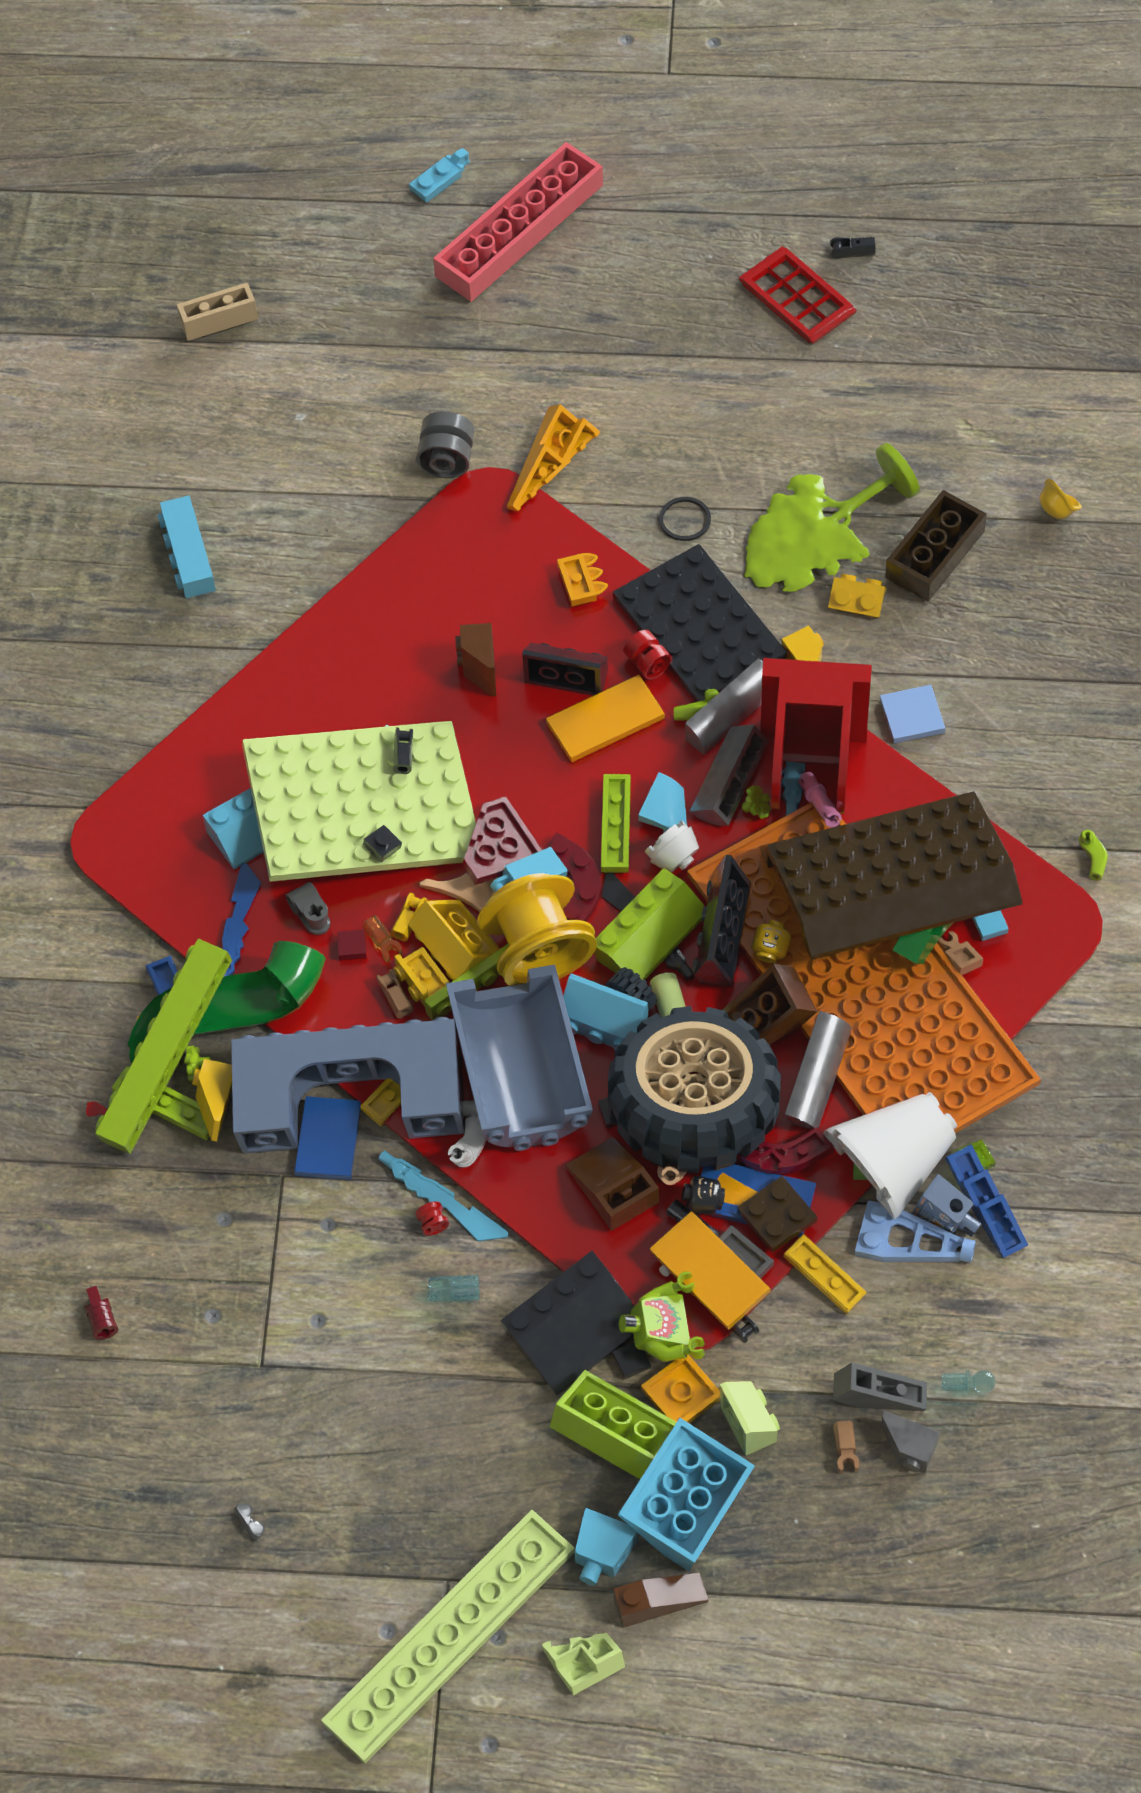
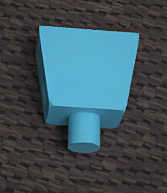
M586 1508L575 1549V1562L584 1566L579 1579L586 1584L594 1586L601 1573L614 1577L636 1545L639 1534L627 1523Z

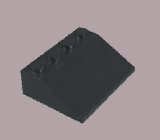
M726 855L713 871L712 880H709L707 884V896L709 898L707 906H704L702 911L704 925L702 932H699L697 938L698 957L694 959L692 965L693 974L701 984L733 987L751 882L732 855Z
M591 1251L500 1321L506 1334L557 1396L574 1383L584 1370L589 1371L634 1336L633 1333L620 1331L619 1320L621 1315H631V1310L635 1306L610 1271L595 1253Z

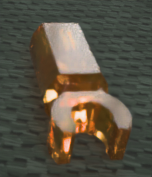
M374 915L364 921L363 929H365L377 948L381 949L382 957L386 962L391 961L388 953L389 950H396L398 954H403L401 944L396 940H392V935L378 916Z

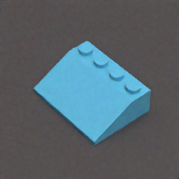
M679 1418L618 1516L665 1557L690 1571L755 1465Z

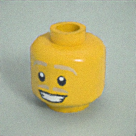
M770 920L768 924H761L757 927L751 945L752 950L756 953V958L764 962L776 963L777 960H782L786 956L791 935L784 929L785 925L783 923Z

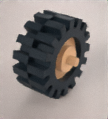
M621 968L605 984L608 988L648 1002V1011L657 1002L656 994L651 992L653 990L651 986H647L645 979L642 980L638 973L634 974L630 968Z

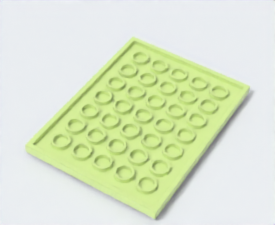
M452 721L243 739L242 748L270 881L463 863L476 821ZM396 727H399V730L402 731L413 729L412 771L409 774H398L393 769ZM382 825H385L402 842L401 849L383 862H380L363 845L364 838Z

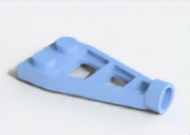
M868 1201L855 1248V1256L881 1262L964 1261L971 1263L976 1241L956 1236L904 1210L894 1220L880 1203ZM902 1225L912 1230L915 1235L913 1244L908 1247L890 1246L888 1239L892 1226ZM928 1234L941 1239L943 1242L941 1250L937 1252L921 1250L919 1245L922 1235ZM961 1247V1252H957L956 1249Z

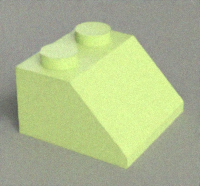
M751 1381L724 1382L720 1384V1408L745 1456L776 1443L777 1432L780 1430V1426L774 1414H768L765 1408L767 1402L760 1389L756 1390Z

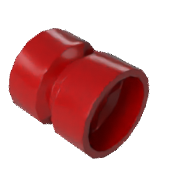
M642 630L634 634L623 648V653L633 664L637 665V669L649 680L662 675L672 662V656L662 645H659V641L649 630Z

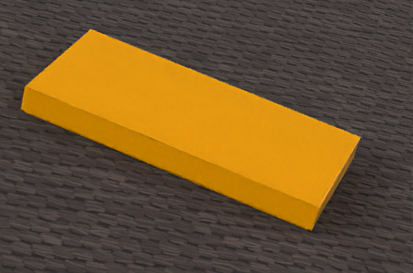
M637 675L546 718V723L569 760L574 762L665 719V713L640 675Z
M692 1211L650 1248V1252L677 1279L682 1272L691 1273L692 1277L684 1280L682 1284L689 1285L694 1283L695 1288L691 1293L728 1330L771 1292L770 1288Z

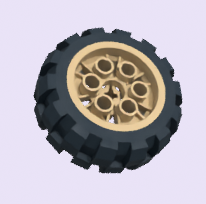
M692 1006L672 1008L670 1015L662 1018L656 1013L641 1021L637 1026V1033L630 1031L614 1052L615 1058L609 1065L608 1105L611 1119L617 1125V1132L634 1151L642 1148V1156L647 1161L662 1168L665 1167L666 1163L678 1165L679 1172L699 1173V1167L713 1166L714 1171L732 1166L736 1162L737 1155L741 1154L746 1158L765 1141V1135L775 1125L779 1113L781 1074L777 1070L778 1061L765 1039L759 1040V1033L754 1027L741 1018L735 1022L728 1019L726 1011L707 1007L706 1012H693ZM689 1072H699L698 1074H689Z

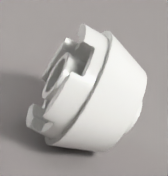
M681 820L677 826L675 824L663 833L655 842L656 844L653 847L649 846L645 853L651 858V863L661 869L665 868L672 873L678 867L683 870L693 862L692 855L698 851L699 845L692 828H688Z

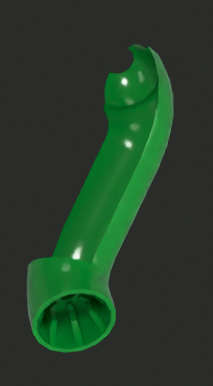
M289 941L274 942L268 962L264 965L263 969L223 977L193 1036L263 1025L283 1019L298 1010L312 994L321 976L326 958L317 950L299 943ZM172 987L156 996L141 1012L134 1025L127 1044L130 1048L129 1058L131 1065L135 1059L134 1054L138 1044L144 1042L148 1034L147 1029L150 1021L154 1017L156 1018L161 1010L162 998L165 994L170 993Z

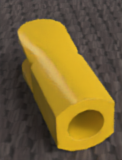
M409 893L390 932L395 939L403 942L408 940L412 932L408 924L424 902L427 901V898L419 899L414 897V893ZM410 907L415 908V912L409 910Z

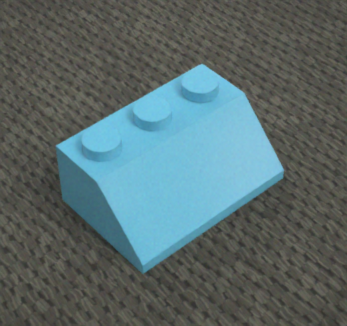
M251 788L203 815L207 834L234 870L243 863H247L264 853Z
M570 974L563 998L573 1034H580L587 1037L593 1043H603L616 1050L630 1031L637 1033V1026L641 1021L648 1018V1002Z

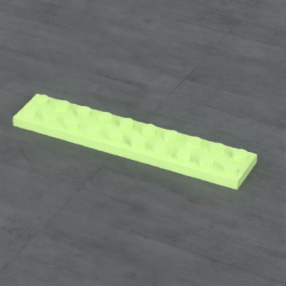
M531 1510L321 1720L322 1724L356 1757L366 1764L575 1553V1548L537 1513Z

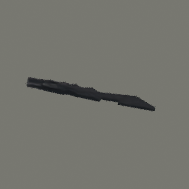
M606 872L602 898L622 912L635 897L612 872ZM678 947L664 959L668 968L677 970L687 981H691L695 977L692 969L686 963V958Z

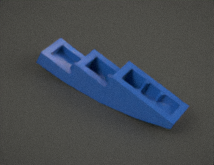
M972 1144L945 1157L961 1191L973 1202L971 1208L1002 1258L1028 1246L1004 1195L999 1194L988 1169L984 1170Z

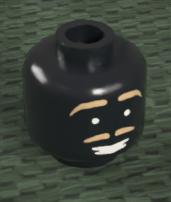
M694 1176L689 1184H684L681 1200L686 1201V1207L690 1212L711 1216L716 1210L722 1209L725 1188H721V1184L717 1179Z

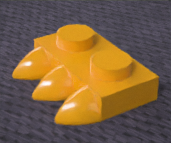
M582 553L557 559V566L571 606L596 601V596L603 593L608 587V584L595 581L603 573L602 569L590 567L598 559V556L595 554Z

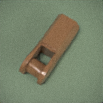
M393 969L389 970V973L384 976L377 975V982L396 1017L401 1019L410 1015L413 1007ZM394 983L395 986L387 989L386 986Z

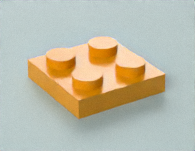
M687 1355V1358L673 1361L641 1385V1391L658 1411L676 1422L681 1418L690 1424L720 1401V1390L690 1355Z

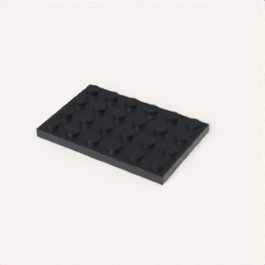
M700 544L613 591V598L639 631L649 630L659 641V645H662L672 656V662L668 668L695 702L705 700L706 690L716 689L720 693L758 658L762 661L763 658H787V651Z

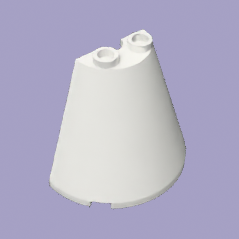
M931 1092L838 1124L823 1132L840 1156L846 1153L876 1189V1199L894 1220L899 1217L956 1139L953 1130L957 1127L955 1120L950 1114H943L938 1108V1100Z

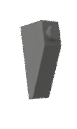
M851 1362L834 1373L833 1401L863 1408L925 1411L927 1407V1382Z

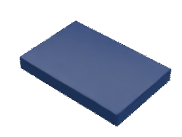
M306 1096L295 1176L351 1180L361 1114L360 1101Z

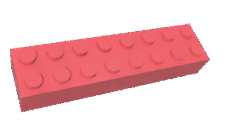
M565 142L433 258L435 277L472 302L603 186V167Z

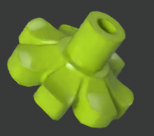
M759 786L749 787L746 790L748 794L746 802L742 804L743 810L746 813L751 812L753 816L758 814L761 819L768 817V813L771 810L770 805L767 803L770 801L768 793L763 794V790Z
M187 1046V1054L184 1061L188 1064L187 1073L189 1081H193L195 1070L201 1069L204 1059L211 1060L210 1057H200L199 1048L194 1046Z

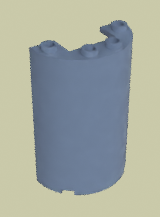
M555 965L528 969L527 983L475 992L476 988L473 979L446 983L483 1137L492 1144L523 1151L531 1146L541 1144L544 1146L554 1145L560 1138L585 1126L588 1123L587 1120L590 1118L593 1108Z

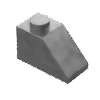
M884 1411L881 1428L898 1463L902 1464L909 1471H922L926 1473L937 1447L940 1431Z

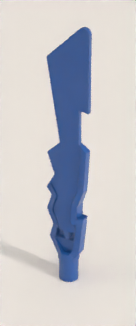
M243 863L240 867L231 902H236L232 917L226 919L222 937L223 949L229 953L232 959L224 976L233 975L235 973L234 965L241 959L240 950L244 948L242 938L249 930L244 923V918L261 886V882L246 863Z

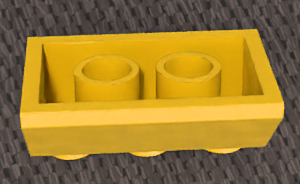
M460 900L425 901L408 924L415 932L416 938L425 944L431 956L443 966L447 976L452 980H455L500 949L488 933L482 932L479 929L477 920Z

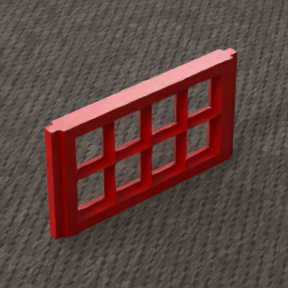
M783 246L739 277V281L747 290L812 345L856 313L853 304L789 249ZM786 260L796 270L782 279L773 269ZM769 273L778 283L765 292L755 282ZM801 273L810 283L797 292L787 282ZM784 286L793 295L779 304L770 294ZM816 286L825 296L811 304L802 294ZM798 298L808 308L794 317L784 307ZM830 298L840 308L826 317L817 307ZM813 311L823 321L809 330L799 320Z

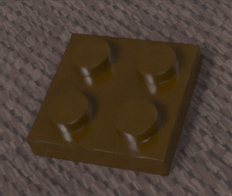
M783 1176L737 1206V1212L772 1253L815 1224L818 1219L817 1215Z

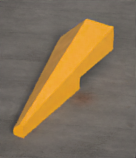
M561 404L549 406L507 504V508L519 511L528 499L533 498L543 485L550 482L571 462V459L578 452L586 448V444L597 437L600 431L585 418L577 419Z

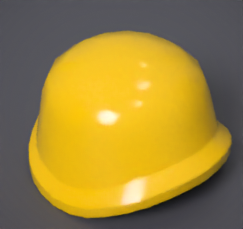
M1048 478L1044 481L1045 486L1040 493L1039 501L1042 508L1050 516L1056 519H1065L1073 512L1082 508L1075 498L1065 494L1052 479Z

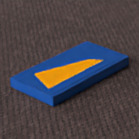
M735 1164L714 1171L713 1166H704L701 1176L717 1179L721 1184V1188H725L722 1209L716 1210L711 1216L748 1225L737 1212V1206L783 1175L764 1173ZM783 1176L811 1208L816 1183ZM804 1231L797 1236L801 1237L804 1234Z

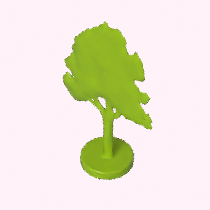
M883 443L876 448V457L885 475L845 501H835L825 495L823 478L819 475L798 474L792 477L786 488L794 491V494H773L770 506L766 509L767 514L761 515L758 521L750 528L751 532L747 540L748 545L746 546L747 564L745 567V578L751 577L757 587H771L775 582L784 581L783 592H796L814 582L815 579L812 573L814 568H826L828 575H836L840 568L837 560L851 559V563L862 562L863 558L869 557L868 548L864 547L853 530L848 528L851 514L856 508L882 491L889 484H892L896 490L907 498H913L919 494L920 486L907 461L892 445ZM827 507L839 509L829 517H825L822 513L823 508ZM845 518L844 522L839 524V520Z

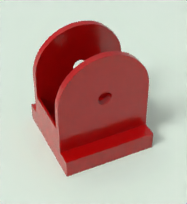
M763 658L760 731L764 736L775 737L771 810L780 809L783 763L797 762L839 765L836 810L840 814H844L849 741L867 743L872 665Z

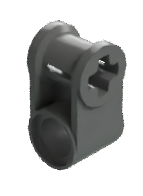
M311 882L285 895L290 908L311 934L322 935L329 930L330 919L327 916V905Z

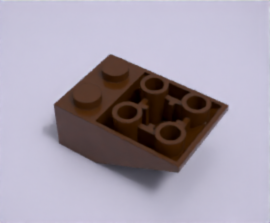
M613 1137L565 1165L611 1231L659 1203V1188L645 1168Z

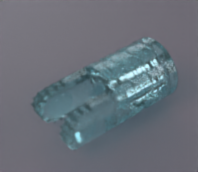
M479 1274L430 1277L428 1280V1286L431 1289L428 1291L427 1299L430 1302L480 1300Z

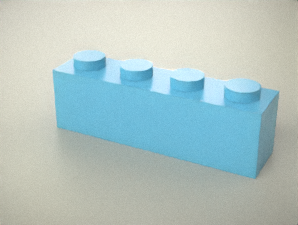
M190 495L160 502L162 513L157 514L160 528H166L167 533L163 534L166 549L171 548L173 552L169 554L172 569L177 568L179 573L174 575L178 590L183 589L185 598L216 591Z

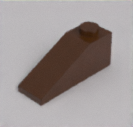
M700 1573L644 1579L613 1588L614 1602L623 1628L709 1602Z

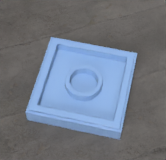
M931 685L880 695V703L893 744L945 733V725Z

